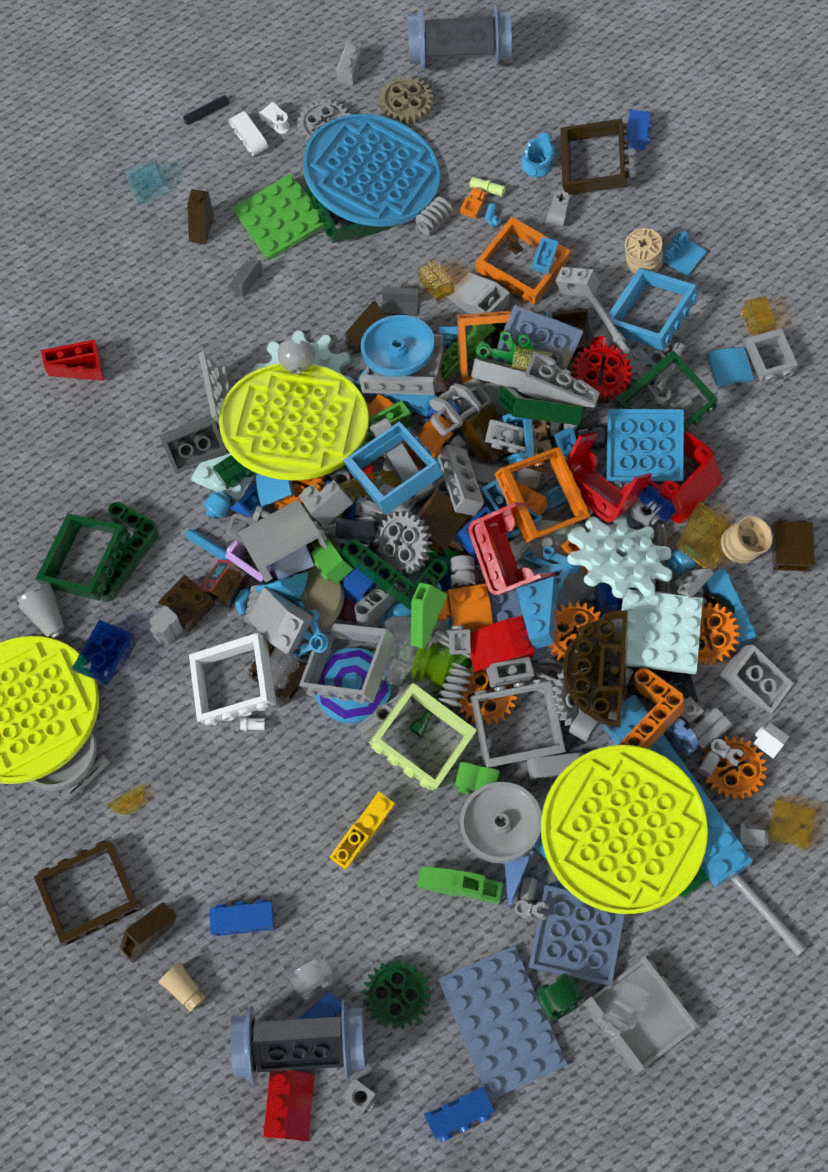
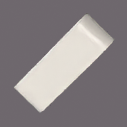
M245 111L229 118L230 126L232 129H235V133L240 140L244 141L243 144L249 152H252V156L268 149L265 138Z

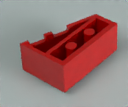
M95 339L41 350L43 366L48 376L104 381L100 352Z

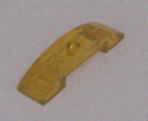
M379 471L365 474L378 490L383 483L392 486L394 489L402 484L395 471ZM355 478L338 484L352 502H354L355 498L369 495Z

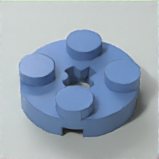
M677 718L665 733L671 739L669 743L675 751L679 749L689 756L698 747V740L691 728L687 730L683 726L685 722Z

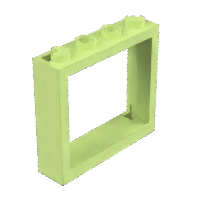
M412 683L405 690L368 743L372 745L371 748L376 753H383L387 756L388 762L392 765L402 767L404 769L403 772L407 776L418 779L422 787L434 790L438 788L477 730ZM410 696L464 736L435 779L381 740V737Z

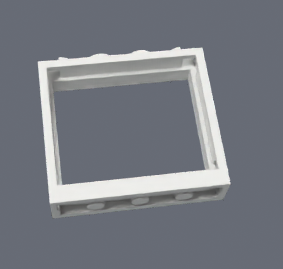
M259 633L189 654L198 722L205 724V726H215L217 722L231 721L236 716H248L253 711H264L266 708L276 705L267 639ZM254 650L261 696L209 712L203 665Z

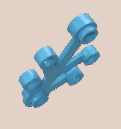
M550 546L543 549V557L547 560L552 559L558 562V564L553 565L535 557L533 551L524 553L525 563L540 567L533 570L535 575L552 572L555 574L562 571L559 576L554 577L556 582H560L558 584L559 589L563 587L564 581L570 574L578 573L582 565L570 564L567 561V557L555 553L554 549Z
M302 601L293 602V604L296 606L298 604L299 608H301L302 610L305 609V605ZM309 610L307 612L310 615L314 614V619L310 623L313 633L308 631L307 628L303 638L310 642L304 645L300 644L293 651V654L297 657L304 656L310 650L318 653L324 652L329 646L327 636L320 631L318 624L320 615L317 610Z

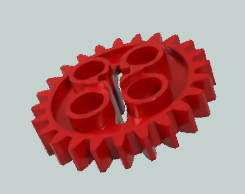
M598 343L597 348H594L591 344L590 350L583 348V353L579 352L578 358H574L572 377L576 380L584 381L598 391L599 396L597 400H599L600 396H603L604 401H606L608 395L611 399H614V393L620 396L621 390L626 391V385L630 384V379L632 378V366H629L630 359L625 360L626 353L620 355L621 349L615 351V345L608 348L607 343H605L604 347H601L600 343ZM602 358H605L606 360L602 385L599 386L598 381L601 369ZM590 361H597L598 363L593 364ZM588 377H593L595 379L589 380Z

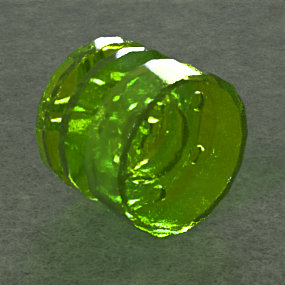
M428 641L424 649L418 648L416 650L410 676L416 680L421 672L420 681L424 682L427 676L430 675V685L443 689L442 685L447 682L445 677L450 674L448 670L452 668L451 663L454 662L455 654H449V648L442 646L439 653H436V643L434 642L428 650Z

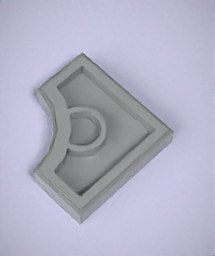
M710 568L688 570L682 573L674 582L678 588L675 595L692 598L714 573Z

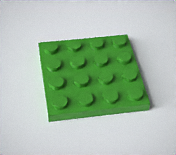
M291 173L232 208L267 261L325 228L323 223L319 221L317 209L313 208L311 200Z

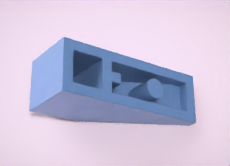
M533 849L519 860L504 863L508 905H512L529 866V859L533 857Z

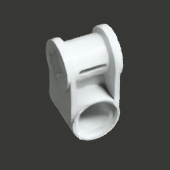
M271 102L259 112L261 120L263 122L266 121V124L277 133L285 134L290 130L287 114L274 102Z

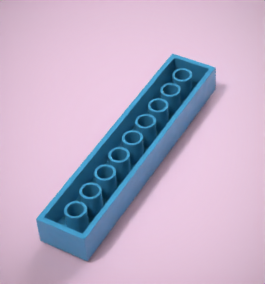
M633 695L624 701L621 727L602 725L614 743L618 745L648 712L637 696ZM646 730L644 732L649 733L653 730ZM662 734L649 750L665 756L682 769L690 778L702 799L707 817L708 839L706 852L700 867L716 889L749 868L753 860Z

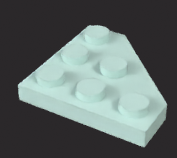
M231 454L214 458L198 465L191 477L193 482L216 492L219 490L236 501L248 491L256 477L255 473L250 478L245 477L235 488L230 487L226 489L215 475L213 466Z

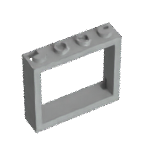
M333 623L322 632L329 640L327 650L321 653L312 650L299 686L306 691L307 695L312 697L321 695L327 699L336 697L342 701L350 699L362 704L365 702L373 703L396 637L387 629ZM334 638L378 643L362 690L318 684Z
M544 678L533 680L534 684L528 686L523 682L514 684L512 689H506V686L494 688L495 692L487 693V690L475 692L476 696L471 697L484 767L488 768L565 752L558 714L555 713L557 708L552 705L555 703V699L551 698L554 695L551 681L545 682ZM543 689L555 746L490 758L479 701Z

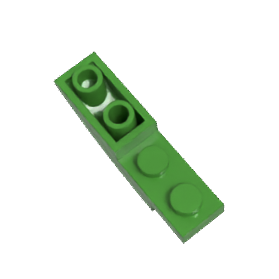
M492 324L474 325L466 333L467 362L476 355L477 344L485 342L497 330ZM456 341L443 354L440 371L444 380L460 369L459 347Z
M420 867L417 888L454 897L461 895L499 904L503 882L486 879L484 875L465 871Z

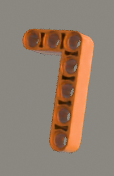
M639 669L634 676L636 688L642 695L654 702L656 706L618 745H632L636 743L639 744L638 747L649 749L684 712L685 705L681 692L650 670ZM646 730H653L649 733L644 732Z

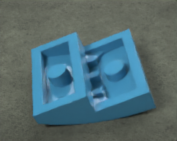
M728 348L707 353L716 386H732L735 382L748 383L754 380L745 348Z
M256 473L257 491L261 507L270 506L295 495L291 480H280Z

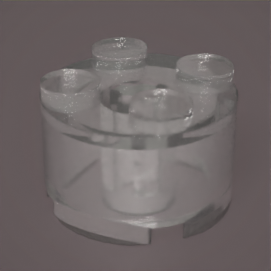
M324 954L319 956L321 958L320 961L314 958L294 971L295 976L287 975L299 998L303 997L306 1000L316 994V988L322 986L324 989L334 983L333 978L336 975Z

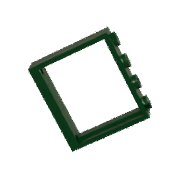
M308 185L306 187V193L311 197L313 208L317 209L319 221L323 223L326 236L330 238L332 243L383 232L391 228V226L380 227L355 224L336 229L327 208L313 195Z
M673 350L618 397L617 403L622 409H631L627 403L674 363L709 401L684 422L685 434L686 431H689L688 428L692 424L696 426L702 421V416L706 412L711 413L717 407L718 398Z
M500 385L497 401L513 417L578 426L580 420H583V407L580 405L537 399L517 391L518 389Z
M67 513L35 579L41 585L51 584L53 590L100 601L110 578L113 576L116 565L121 559L124 548L129 542L131 533L120 524ZM80 527L113 534L89 586L56 579Z

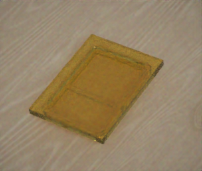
M699 501L676 547L703 568H710L714 572L723 554L721 546L722 535L731 525Z

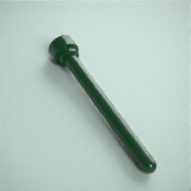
M466 658L460 665L468 668L470 660ZM438 694V696L435 699L437 700L438 698L443 697L440 694ZM427 709L420 720L417 719V721L411 724L409 727L410 731L422 737L426 732V724L433 716V713Z

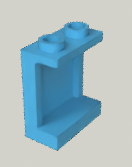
M511 414L501 416L500 418L504 423L524 428L522 447H526V451H519L517 454L511 453L510 456L502 458V462H508V465L534 456L532 419L513 417Z

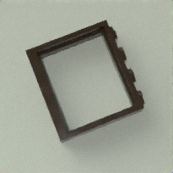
M622 118L560 128L562 186L568 195L627 187V179H630L629 168H626V165L629 164V156L625 152V150H628V140L625 139V136L628 135L627 126L623 125ZM619 134L620 174L576 181L571 180L570 141Z
M110 840L98 842L90 850H81L75 857L60 860L57 863L58 865L52 868H44L38 872L39 874L34 876L59 941L63 946L78 941L141 910L116 849ZM108 851L129 902L64 932L44 881Z

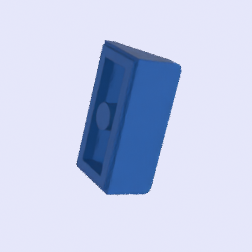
M257 484L250 488L231 509L246 517H250L255 512L257 506H261Z

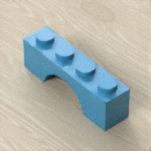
M725 568L713 572L714 574L703 585L705 593L712 594L714 598L718 597L721 602L726 604L734 614L732 618L738 619V622L734 625L741 627V629L736 631L741 634V637L736 638L740 645L734 644L733 647L736 649L742 645L753 643L757 631L748 619L747 609L740 602L739 592L732 585L731 575L727 574Z

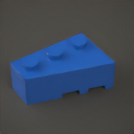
M481 1087L450 1103L442 1105L432 1112L425 1113L424 1116L435 1141L440 1139L442 1143L452 1138L451 1133L457 1130L463 1133L471 1129V1123L477 1120L481 1124L491 1119L494 1109L484 1087Z

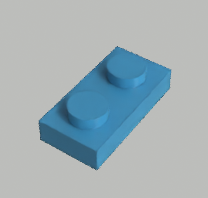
M541 237L531 270L549 274L559 241Z
M439 327V334H443L444 346H451L455 341L457 342V327Z

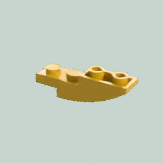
M378 792L329 858L346 870L383 825L385 818L396 803L381 792Z

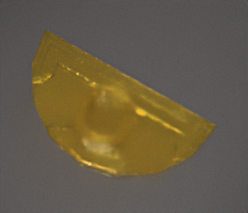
M138 785L106 805L118 814L128 815L136 812L142 806L145 790L143 785Z

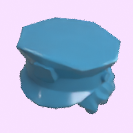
M549 132L540 133L537 138H532L525 147L524 156L521 158L522 170L531 177H544L553 169L555 146L552 144L553 138Z

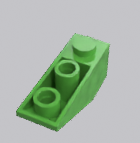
M419 583L411 601V646L422 649L425 648L429 641L431 632L437 623L438 616L448 596L429 584Z

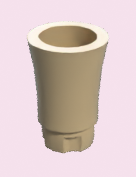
M181 962L173 966L158 982L183 1006L185 1005L190 1012L195 1010L206 999Z

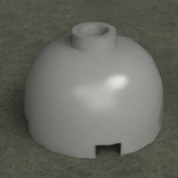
M294 340L279 344L278 360L284 369L292 374H300L310 368L315 356L312 344L301 340L300 344L294 343Z

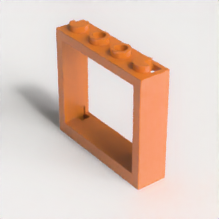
M511 217L476 261V271L481 273L482 277L486 276L502 285L511 294H517L525 302L527 300L535 305L559 274L561 267H564L570 260L571 250L558 244L554 256L557 260L550 268L549 274L543 277L535 289L530 288L487 263L509 233L536 248L539 246L541 237L548 238Z
M512 311L457 315L459 367L462 384L474 379L471 375L467 376L465 326L505 323L508 321Z
M560 447L508 465L494 473L508 505L515 502L524 503L512 473L549 459L575 516L537 532L527 508L514 513L516 524L525 544L590 517L587 505L582 499L581 491L573 479V473L569 469L565 461V455L562 454Z

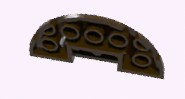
M628 610L603 614L602 618L585 624L578 631L574 641L570 642L563 664L565 685L575 705L595 721L613 727H621L627 668Z

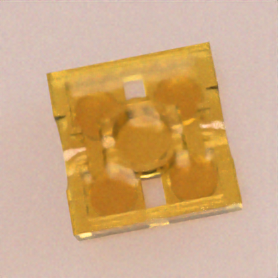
M776 799L773 804L768 829V840L776 843H789L794 845L795 848L807 851L810 845L816 809ZM775 817L783 820L780 823L775 822ZM801 824L808 826V829H801Z

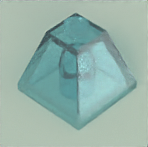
M156 159L121 170L138 205L170 192Z

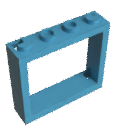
M639 268L608 316L614 326L621 331L624 338L664 351L668 343H671L675 332L680 329L684 318L688 317L692 306L697 303L699 295L697 286ZM646 284L684 295L659 334L621 322Z
M400 421L343 460L349 472L385 515L443 475L440 470L442 465L437 458H432L430 450L426 446L422 447L423 444L417 436L413 437L411 429L409 427L405 428ZM404 440L427 467L383 496L361 469Z

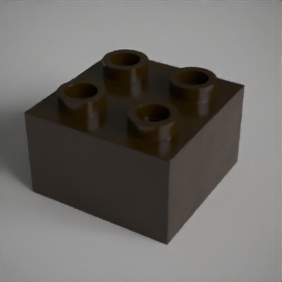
M185 574L158 601L160 608L167 606L177 615L182 627L188 633L215 606L213 598Z

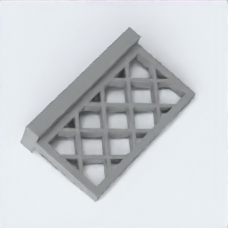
M203 351L199 353L211 417L219 424L221 405L232 388L228 368L225 364L218 366Z

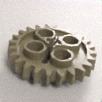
M405 75L403 79L397 76V81L390 79L391 84L386 82L385 87L381 88L379 105L383 115H387V118L399 120L400 123L406 121V124L409 125V121L416 124V119L422 121V116L427 117V112L431 113V107H433L432 89H429V84L425 85L424 80L419 82V77L413 80L412 75L409 79Z

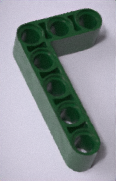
M121 502L112 503L108 508V512L114 523L123 525L133 534L128 540L129 542L124 548L113 576L108 582L106 589H110V591L101 597V600L104 602H110L115 599L159 536L158 528L153 520ZM122 511L120 515H115L116 512ZM138 520L135 524H130L131 521ZM148 529H153L152 532L146 533ZM137 544H142L141 547L135 548ZM126 559H132L129 563H124ZM116 574H121L119 578H113Z
M350 540L342 550V557L345 561L410 610L411 595L414 596L419 583L426 581L429 585L436 587L447 571L446 562L442 559H435L414 584L357 540ZM348 548L355 549L356 554H351ZM364 560H369L372 566L365 565ZM433 566L438 567L440 573H436L433 570ZM379 572L386 573L387 578H382ZM396 583L402 586V591L395 587Z

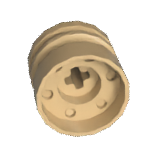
M648 228L636 229L626 238V263L631 272L636 274L638 269L642 268L656 273L661 268L663 263V244L661 236L656 231Z
M746 516L725 530L721 538V546L727 558L735 563L745 564L767 551L772 544L773 536L770 527L764 520L756 516Z

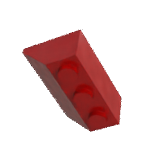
M292 1070L270 1072L264 1138L309 1141L315 1074Z

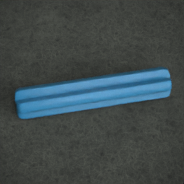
M193 529L187 531L186 538L217 558L230 561L225 557L227 554L226 549Z

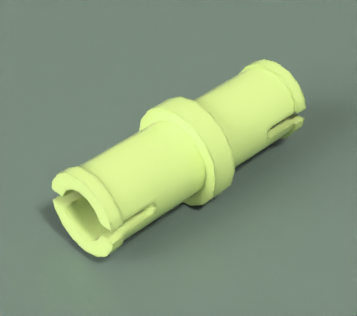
M472 177L470 181V188L479 187L484 189L483 191L487 192V194L492 193L500 197L504 196L506 186L492 183L491 180L485 181Z

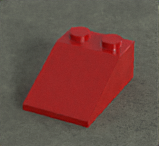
M523 615L505 619L470 632V658L475 672L487 670L493 663L525 657L532 659L535 653L529 639Z

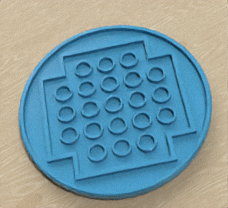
M352 114L325 123L311 136L303 156L305 180L318 201L336 215L362 225L394 226L415 219L422 210H425L434 201L440 185V166L429 144L408 126L379 115Z

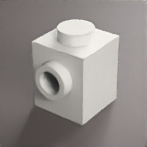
M769 723L766 728L761 726L755 734L758 738L754 745L774 758L789 739V736L772 723Z

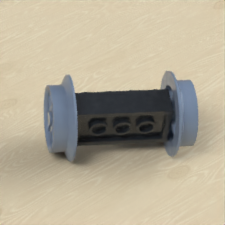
M493 3V16L428 19L425 20L424 31L423 6H421L418 14H408L410 64L420 63L423 70H425L426 45V56L494 53L495 67H497L500 60L511 59L512 32L510 9L499 10L497 4Z
M342 1000L341 1024V1017L256 1022L254 1007L249 1006L246 1015L233 1016L231 1021V1062L234 1078H248L252 1087H255L259 1072L344 1067L346 1081L349 1080L352 1071L366 1070L363 1008H349L346 1001Z

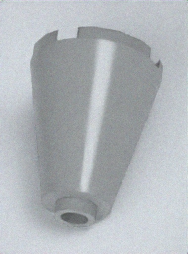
M47 583L40 585L41 589L35 591L32 589L22 595L16 604L47 637L56 639L63 634L62 631L65 627L51 584Z

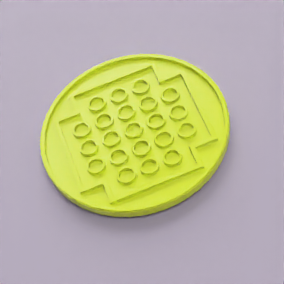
M278 363L251 372L230 389L220 408L219 427L227 450L246 468L270 478L306 480L321 477L338 470L345 465L344 459L363 446L368 434L369 412L361 392L349 379L340 373L324 366L312 364L309 369L300 374H292Z
M24 636L0 643L1 784L30 782L53 773L78 753L93 730L99 709L97 681L91 667L82 655L66 643L43 636Z
M613 745L593 750L579 757L557 777L547 794L543 806L541 839L547 861L553 873L573 896L602 911L618 914H637L669 903L692 882L706 852L708 826L705 808L696 787L684 771L674 762L646 748L631 745Z

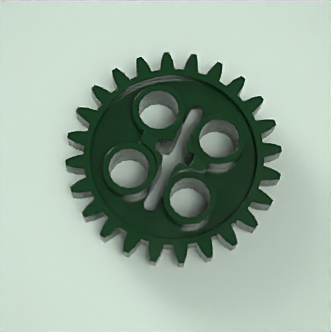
M400 959L397 960L396 965H393L392 961L389 960L388 967L381 963L382 970L379 971L377 968H374L376 975L368 974L371 982H364V985L369 988L362 991L364 995L368 996V998L363 1000V1003L370 1004L366 1008V1012L373 1011L370 1018L378 1017V1025L384 1021L385 1029L388 1028L389 1024H392L393 1030H396L399 1024L402 1030H404L405 1023L412 1027L413 1019L417 1022L420 1021L418 1014H426L422 1008L429 1007L425 1000L430 999L431 995L425 994V992L430 990V986H424L428 979L420 978L423 971L421 970L416 973V965L408 968V961L405 962L404 966L401 965ZM396 974L404 978L400 985L392 982V978ZM384 980H387L396 992L402 991L400 996L409 1005L410 1009L407 1010L397 997L392 998L393 993L384 984ZM379 989H386L388 992L386 998L379 999L376 997V992ZM410 990L418 994L414 1001H409L405 997L406 993ZM399 1005L402 1008L399 1015H392L390 1013L391 1006Z

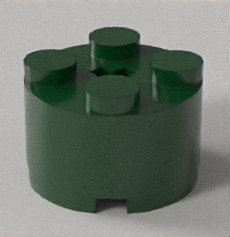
M567 973L557 977V982L550 986L545 984L537 990L539 994L536 1000L550 1022H553V1017H556L558 1020L578 1008L576 1006L577 1002L580 1001L583 1004L586 1000L573 977L568 976Z

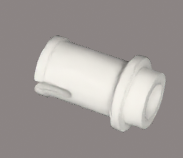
M245 716L240 720V730H244V732H247V730H264L265 718H247Z

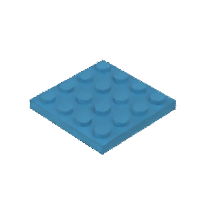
M608 409L607 481L610 483H631L634 477L651 473L650 480L654 483L674 481L678 484H683L684 409Z

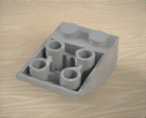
M468 273L445 297L467 314L498 312L500 309L504 310L509 305L510 292L494 281Z

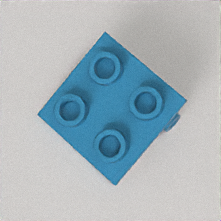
M683 231L679 234L677 233L664 249L663 262L688 276L707 251L688 240L689 234Z

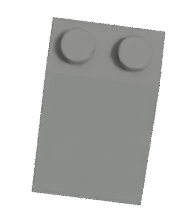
M266 586L263 587L248 617V620L272 645L286 654L298 648L313 619L312 615Z
M742 645L720 674L733 688L770 714L773 713L794 684L754 645Z

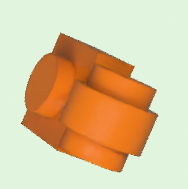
M479 187L472 188L470 197L466 196L460 208V214L476 219L483 206L487 192Z

